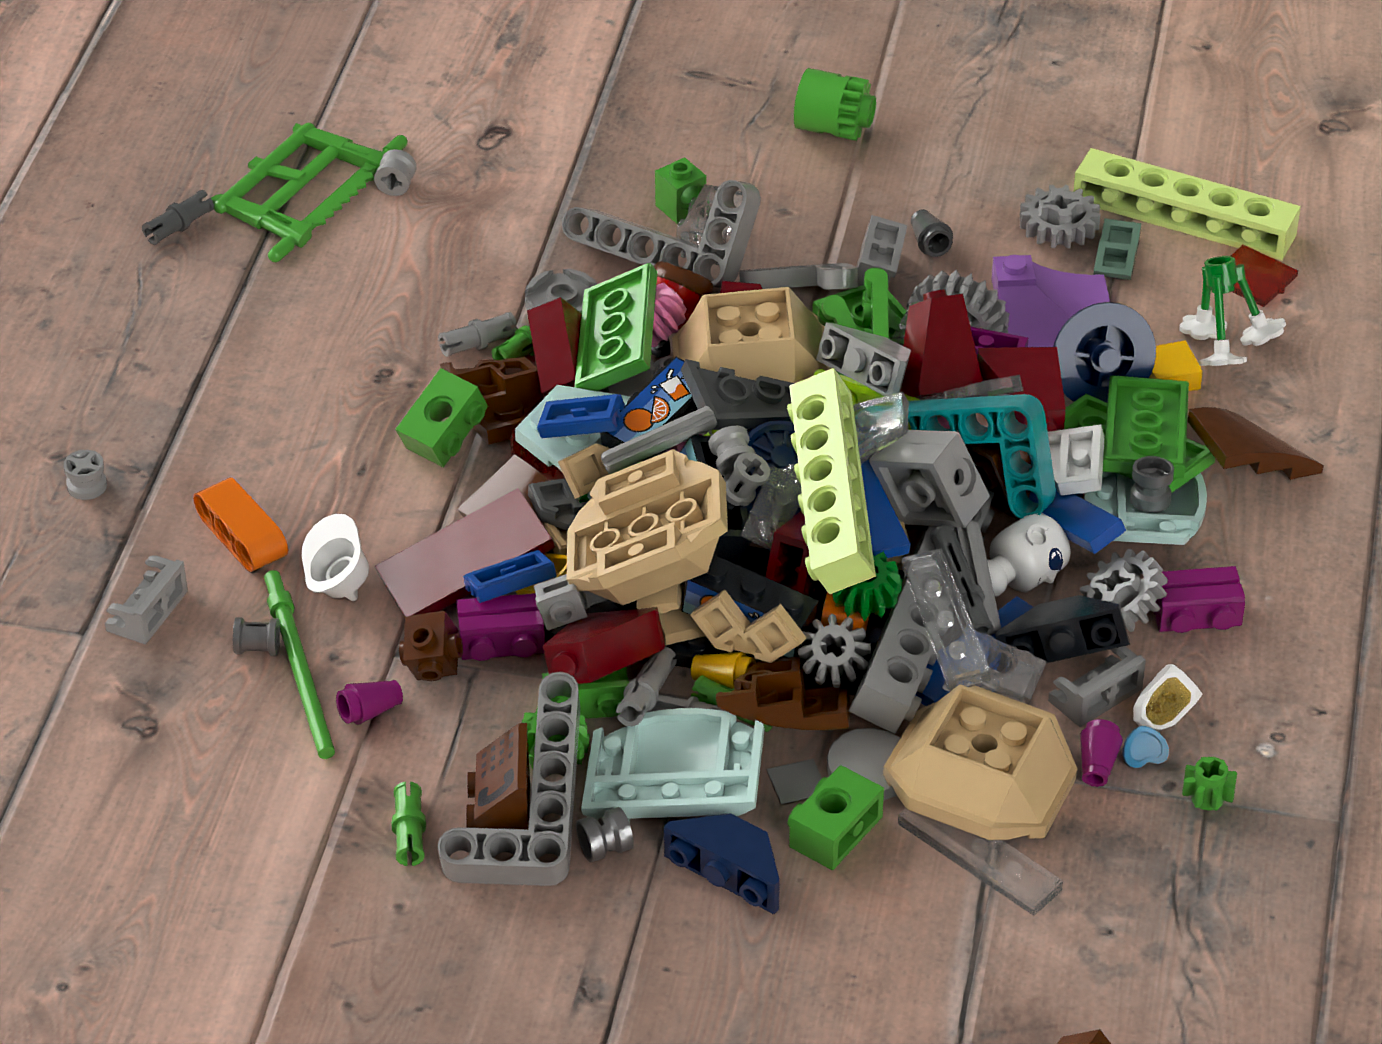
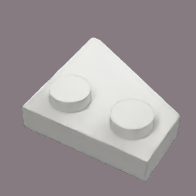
M1102 425L1049 431L1048 438L1055 487L1060 495L1100 491L1102 488L1105 438Z

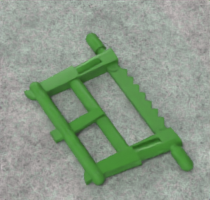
M307 122L302 126L296 123L293 127V134L266 158L262 159L256 156L248 163V168L252 170L224 194L211 197L214 203V210L219 214L226 212L257 229L264 228L283 238L268 252L269 260L277 263L294 249V245L302 248L312 238V230L315 227L326 224L325 219L334 217V211L342 209L341 204L350 202V197L358 195L359 189L366 188V182L374 180L373 175L380 166L384 153L393 149L403 150L407 146L408 140L404 135H398L382 151L353 143L351 139L317 129L312 123ZM302 144L322 151L302 170L280 165ZM335 158L360 167L357 172L302 221L277 212L280 207ZM266 176L289 180L262 205L242 199L246 193Z

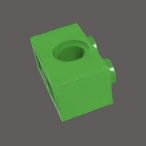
M440 368L395 430L406 449L444 467L449 459L459 452L463 440L473 426L481 422L488 405L478 386Z
M840 765L828 778L823 777L818 782L813 794L803 804H797L791 811L787 822L788 827H790L789 847L833 871L883 817L884 787Z

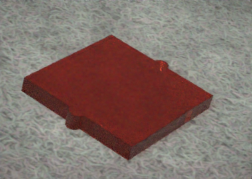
M1245 245L1240 246L1230 255L1235 258L1236 265H1244L1245 278L1256 304L1265 307L1278 294H1284L1285 287L1298 276V270ZM1237 282L1234 284L1235 290L1232 292L1244 298Z

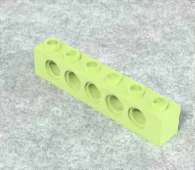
M1090 148L1075 172L1073 192L1082 189L1083 197L1092 195L1094 197V204H1099L1101 210L1281 261L1284 259L1297 235L1301 208L1299 205Z
M834 368L790 385L791 403L787 405L788 414L795 433L791 434V442L798 456V463L794 465V470L802 490V494L798 495V503L805 516L806 524L801 527V531L809 549V556L805 558V564L812 580H819L829 594L876 577L852 393Z

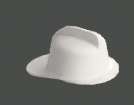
M333 514L315 524L307 534L302 546V561L307 588L314 593L323 592L332 598L346 597L350 601L357 600L358 588L368 576L369 564L361 549L358 528L354 520L345 514Z

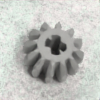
M831 614L828 617V626L824 627L818 619L812 622L816 634L803 632L807 637L803 641L806 646L798 649V656L801 659L807 660L803 665L805 674L817 672L815 677L817 684L822 685L830 676L833 687L839 688L841 676L845 675L848 681L854 683L857 677L853 668L864 671L867 669L868 662L863 656L871 653L870 644L862 642L866 637L864 628L852 630V618L847 617L839 626L837 625L836 615ZM833 645L834 648L841 649L842 655L836 657L833 653H828L827 647Z

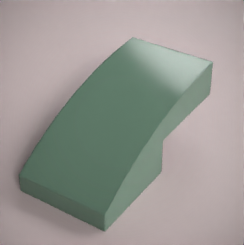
M1104 219L1093 275L1131 280L1142 223Z

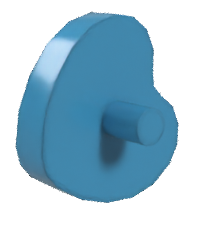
M1139 726L1126 738L1122 748V756L1129 767L1140 768L1148 762L1154 764L1165 762L1169 756V747L1165 738L1155 729Z

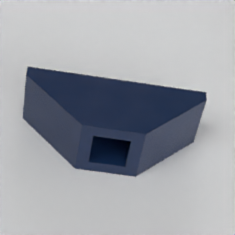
M732 813L669 821L664 826V857L670 859L675 865L685 867L706 878L714 886L723 887L742 897L752 906H759L772 914L779 910L780 879L768 832Z

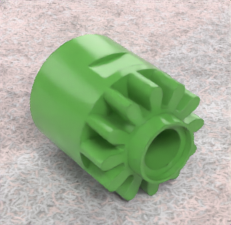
M807 68L802 75L794 105L795 128L820 134L823 132L831 133L835 137L857 141L858 137L860 138L862 135V127L870 128L876 111V96L869 94L871 89L869 80L848 75L842 77L841 74Z

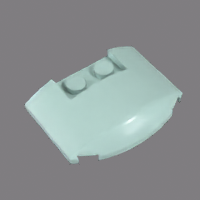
M1102 472L1101 490L1084 493V500L1122 520L1126 531L1113 540L1120 542L1185 545L1200 528L1207 504L1206 485L1201 473L1175 490L1171 495L1170 506L1160 512H1145L1135 508L1130 502L1131 488L1136 482L1119 473Z
M677 708L646 712L638 725L622 727L604 736L603 727L593 731L581 806L582 814L598 820L600 817H603L605 811L620 807L626 814L629 823L630 819L712 816L729 813L740 816L756 808L765 731L764 724L755 720V726L752 728L737 722L736 715L727 711L703 708Z

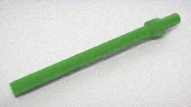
M271 570L264 575L269 593L267 598L269 611L273 618H279L280 632L318 756L321 759H328L335 754V749L294 621V603L291 594L284 589L280 573L276 570Z

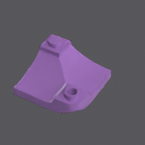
M1031 255L993 257L992 285L993 290H998L997 299L1006 301L1005 311L1010 314L1008 334L1029 337L1028 347H1053L1062 326L1075 313L1092 304L1110 302L1104 275L1074 274L1053 270L1032 262Z

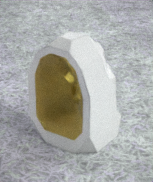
M1174 664L1166 665L1140 693L1133 707V721L1138 726H1147L1155 729L1157 732L1174 726L1196 704L1203 694L1182 670Z

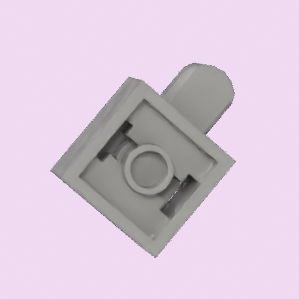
M894 429L869 460L898 519L907 525L941 526L948 524L958 528H965L990 497L965 443L957 431Z

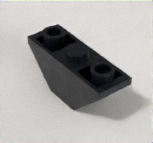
M1081 595L1038 604L996 631L995 635L1006 672L1130 645L1120 605Z

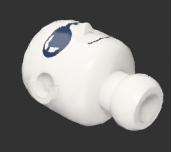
M1043 513L1040 515H1027L993 538L989 550L990 559H987L994 596L997 597L1006 590L1007 585L1016 591L1027 593L1044 581L1053 583L1056 574L1068 564L1071 554L1070 543L1062 527L1053 518Z

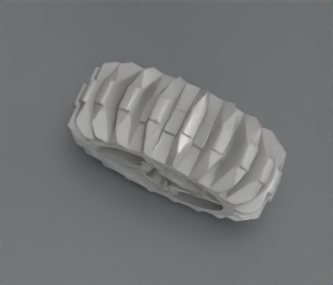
M957 269L950 276L943 270L936 277L929 275L924 279L923 283L920 282L915 287L906 306L908 312L909 306L924 301L923 294L931 291L946 289L947 295L963 293L971 327H982V329L1008 333L1010 314L1005 311L1006 301L997 299L998 290H988L986 288V280L980 283L974 281L972 273L966 278L961 277Z

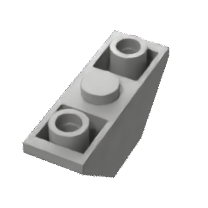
M826 322L816 360L891 400H897L911 350L883 336Z

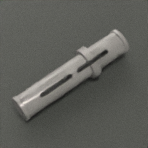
M665 647L663 650L650 655L637 678L632 679L627 684L624 690V699H622L616 709V713H620L617 718L622 724L626 726L638 725L642 721L645 712L650 711L655 706L659 698L658 691H660L667 676L677 663V659H673L676 655L670 648Z

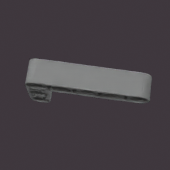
M735 180L723 182L716 191L700 245L599 210L580 207L571 208L565 213L562 219V229L571 240L642 265L651 262L654 266L657 262L663 261L679 266L678 256L684 250L687 255V261L682 268L708 278L713 283V287L721 288L722 281L735 282L760 206L761 197L759 190L751 183ZM740 189L743 194V201L736 208L733 197L735 192ZM586 216L589 225L587 231L583 234L580 226L582 219ZM729 225L732 234L730 240L725 244L722 239V232ZM619 228L621 231V239L619 243L615 245L613 241V233L615 229ZM651 239L654 244V250L648 257L645 246L647 241ZM717 261L720 266V274L714 280L711 276V267Z
M551 673L541 681L539 687L529 830L459 827L444 832L438 842V852L442 872L451 881L458 883L551 886L562 882L568 875L580 723L578 683L568 673ZM556 696H566L569 698L561 703L551 701ZM558 734L566 737L560 742L548 740L549 737ZM551 774H560L564 776L561 780L556 782H550L545 780V778ZM554 813L561 816L555 822L542 820L547 814ZM456 851H466L469 853L467 857L460 860L450 858L451 854ZM503 852L514 855L507 861H497L494 859L496 855ZM545 854L558 856L557 860L550 863L538 860Z

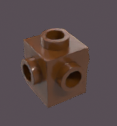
M446 611L405 616L404 641L399 643V656L402 664L409 668L417 680L438 681L445 676L457 675L458 658L463 656V643L458 628Z

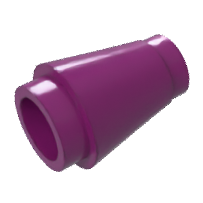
M396 680L346 684L344 689L339 690L336 694L338 712L342 720L347 724L354 722L356 725H360L403 702L402 689Z
M1103 719L1092 720L1086 724V728L1080 733L1082 780L1090 786L1100 787L1107 784L1108 777L1123 743L1119 727L1111 721Z

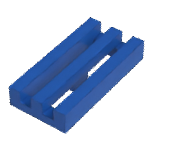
M621 394L547 401L537 430L541 439L616 431L618 427L616 421L620 420V410L624 409L625 403Z
M540 550L532 551L463 576L466 590L468 592L471 591V595L476 597L479 603L557 577L554 563Z

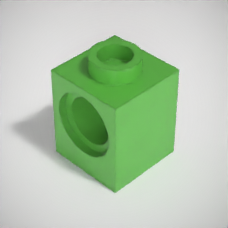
M685 157L655 170V206L676 224L706 211L707 175Z

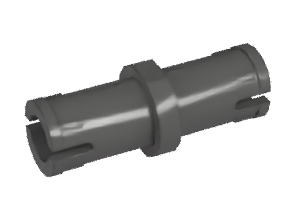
M200 190L180 204L172 203L167 207L165 213L150 222L144 223L142 225L143 234L147 237L153 233L154 236L149 238L148 241L156 245L172 233L177 231L183 232L188 229L194 220L211 212L214 209V203L211 198L203 202L202 199L208 194L204 190Z

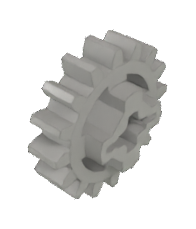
M1049 185V191L1046 192L1037 188L1035 189V196L1027 194L1025 196V203L1020 205V228L1026 229V237L1028 238L1037 236V244L1039 245L1045 241L1050 242L1051 248H1056L1057 245H1064L1068 249L1071 248V242L1084 245L1085 237L1093 239L1095 237V230H1099L1100 205L1094 204V197L1092 195L1083 197L1082 189H1078L1075 192L1069 191V185H1065L1063 188Z
M1127 549L1122 558L1114 552L1112 553L1110 563L1106 564L1103 561H1099L1098 567L1100 570L1097 573H1088L1086 575L1091 581L1090 585L1080 587V592L1086 597L1119 604L1125 626L1129 632H1132L1135 629V622L1138 620L1145 624L1149 622L1146 614L1150 610L1159 611L1160 607L1156 604V600L1166 597L1167 593L1161 586L1165 585L1168 579L1162 573L1163 568L1153 557L1150 558L1145 551L1141 550L1136 555L1132 549Z

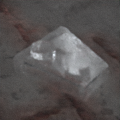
M1020 375L982 381L944 391V394L917 399L932 400L1003 396L1021 392L1023 388Z
M903 392L853 404L861 464L908 433L909 401Z

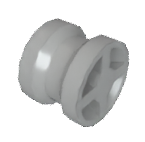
M397 149L384 153L380 166L374 175V182L377 188L391 196H399L407 192L411 179L417 169L414 158L409 153Z
M736 425L722 428L715 432L708 441L711 453L718 457L716 466L721 475L726 476L733 472L735 460L742 453L750 452L756 454L755 450L748 446L750 441L749 434L742 426Z
M88 449L78 450L68 455L64 460L67 491L72 497L80 500H90L99 497L106 490L107 480L103 473L104 461L99 453Z

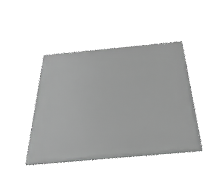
M814 759L767 769L781 804L808 799L813 794L818 782L822 779Z

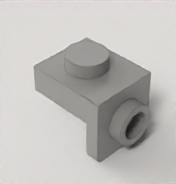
M566 574L533 585L536 593V604L547 631L587 617L581 593L577 591L574 584L569 585L566 580Z

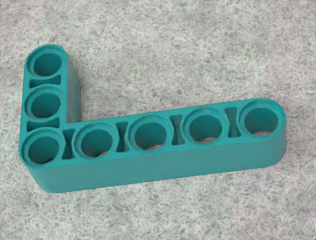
M1032 395L878 402L866 404L854 413L857 437L863 449H879L894 429L907 430L901 425L900 417L910 423L911 430L957 431L965 444L999 443L1008 504L1012 513L1020 519L1027 515H1040L1053 502L1056 496L1045 411L1042 403ZM1014 411H1019L1026 417L1027 425L1018 422ZM976 413H980L987 419L988 427L981 425L977 421ZM937 415L943 416L948 421L949 429L941 426ZM862 419L872 425L873 433L864 428ZM1020 450L1029 453L1033 464H1028L1021 458ZM1026 490L1034 492L1038 497L1039 503L1032 502L1027 497Z

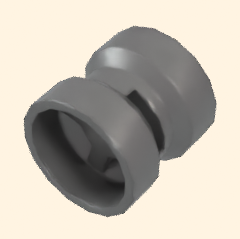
M1146 456L1134 462L1132 477L1136 483L1131 488L1130 502L1135 508L1145 512H1160L1170 506L1172 493L1168 485L1172 483L1174 476V466L1170 461L1157 456Z
M620 807L605 811L603 817H600L598 820L589 816L576 822L578 840L589 862L603 859L607 851L614 850L621 853L633 849L634 839L630 823Z

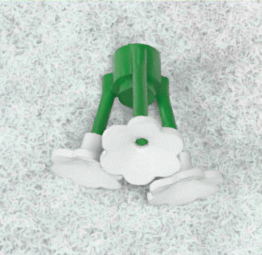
M1217 256L1207 259L1204 262L1205 267H1202L1203 288L1201 305L1197 307V315H1186L1183 317L1179 330L1184 334H1190L1192 338L1197 340L1217 339L1214 340V354L1206 359L1199 360L1200 366L1242 364L1247 362V357H1240L1230 353L1229 339H1226L1225 336L1227 322L1224 319V293L1234 291V284L1238 282L1251 312L1249 319L1252 326L1246 328L1243 331V336L1240 338L1244 346L1250 344L1254 346L1262 345L1270 339L1280 336L1284 332L1283 328L1286 326V322L1283 318L1266 319L1263 310L1258 309L1245 278L1243 264L1236 265L1235 258L1232 256ZM1211 291L1214 293L1216 317L1212 315L1213 308L1210 306Z

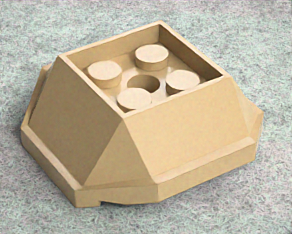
M789 287L703 295L688 321L672 337L673 358L677 356L684 361L685 359L697 361L700 363V368L718 372L720 367L735 370V376L751 380L764 376L797 383L814 376V372L818 369L826 371L832 369L816 360L825 326L819 322L818 316L811 312Z
M672 449L598 479L589 493L591 499L579 510L567 530L566 580L569 585L574 584L577 591H588L618 604L626 605L707 573L719 537L728 532L726 482L719 470L702 462L689 460L686 455Z
M958 685L937 702L917 710L886 761L883 776L889 787H893L897 797L907 810L987 840H1009L1026 835L1029 839L1045 838L1076 781L1078 769L1055 714L975 685L972 687Z

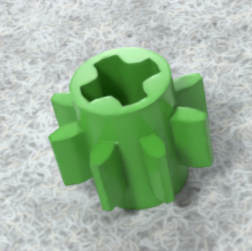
M1201 757L1195 766L1186 765L1182 795L1191 796V800L1196 808L1216 811L1222 806L1224 801L1231 803L1234 801L1237 772L1228 771V766L1223 759Z

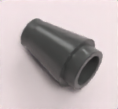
M924 209L916 211L911 217V225L921 252L933 257L946 254L953 243L952 229L929 211Z

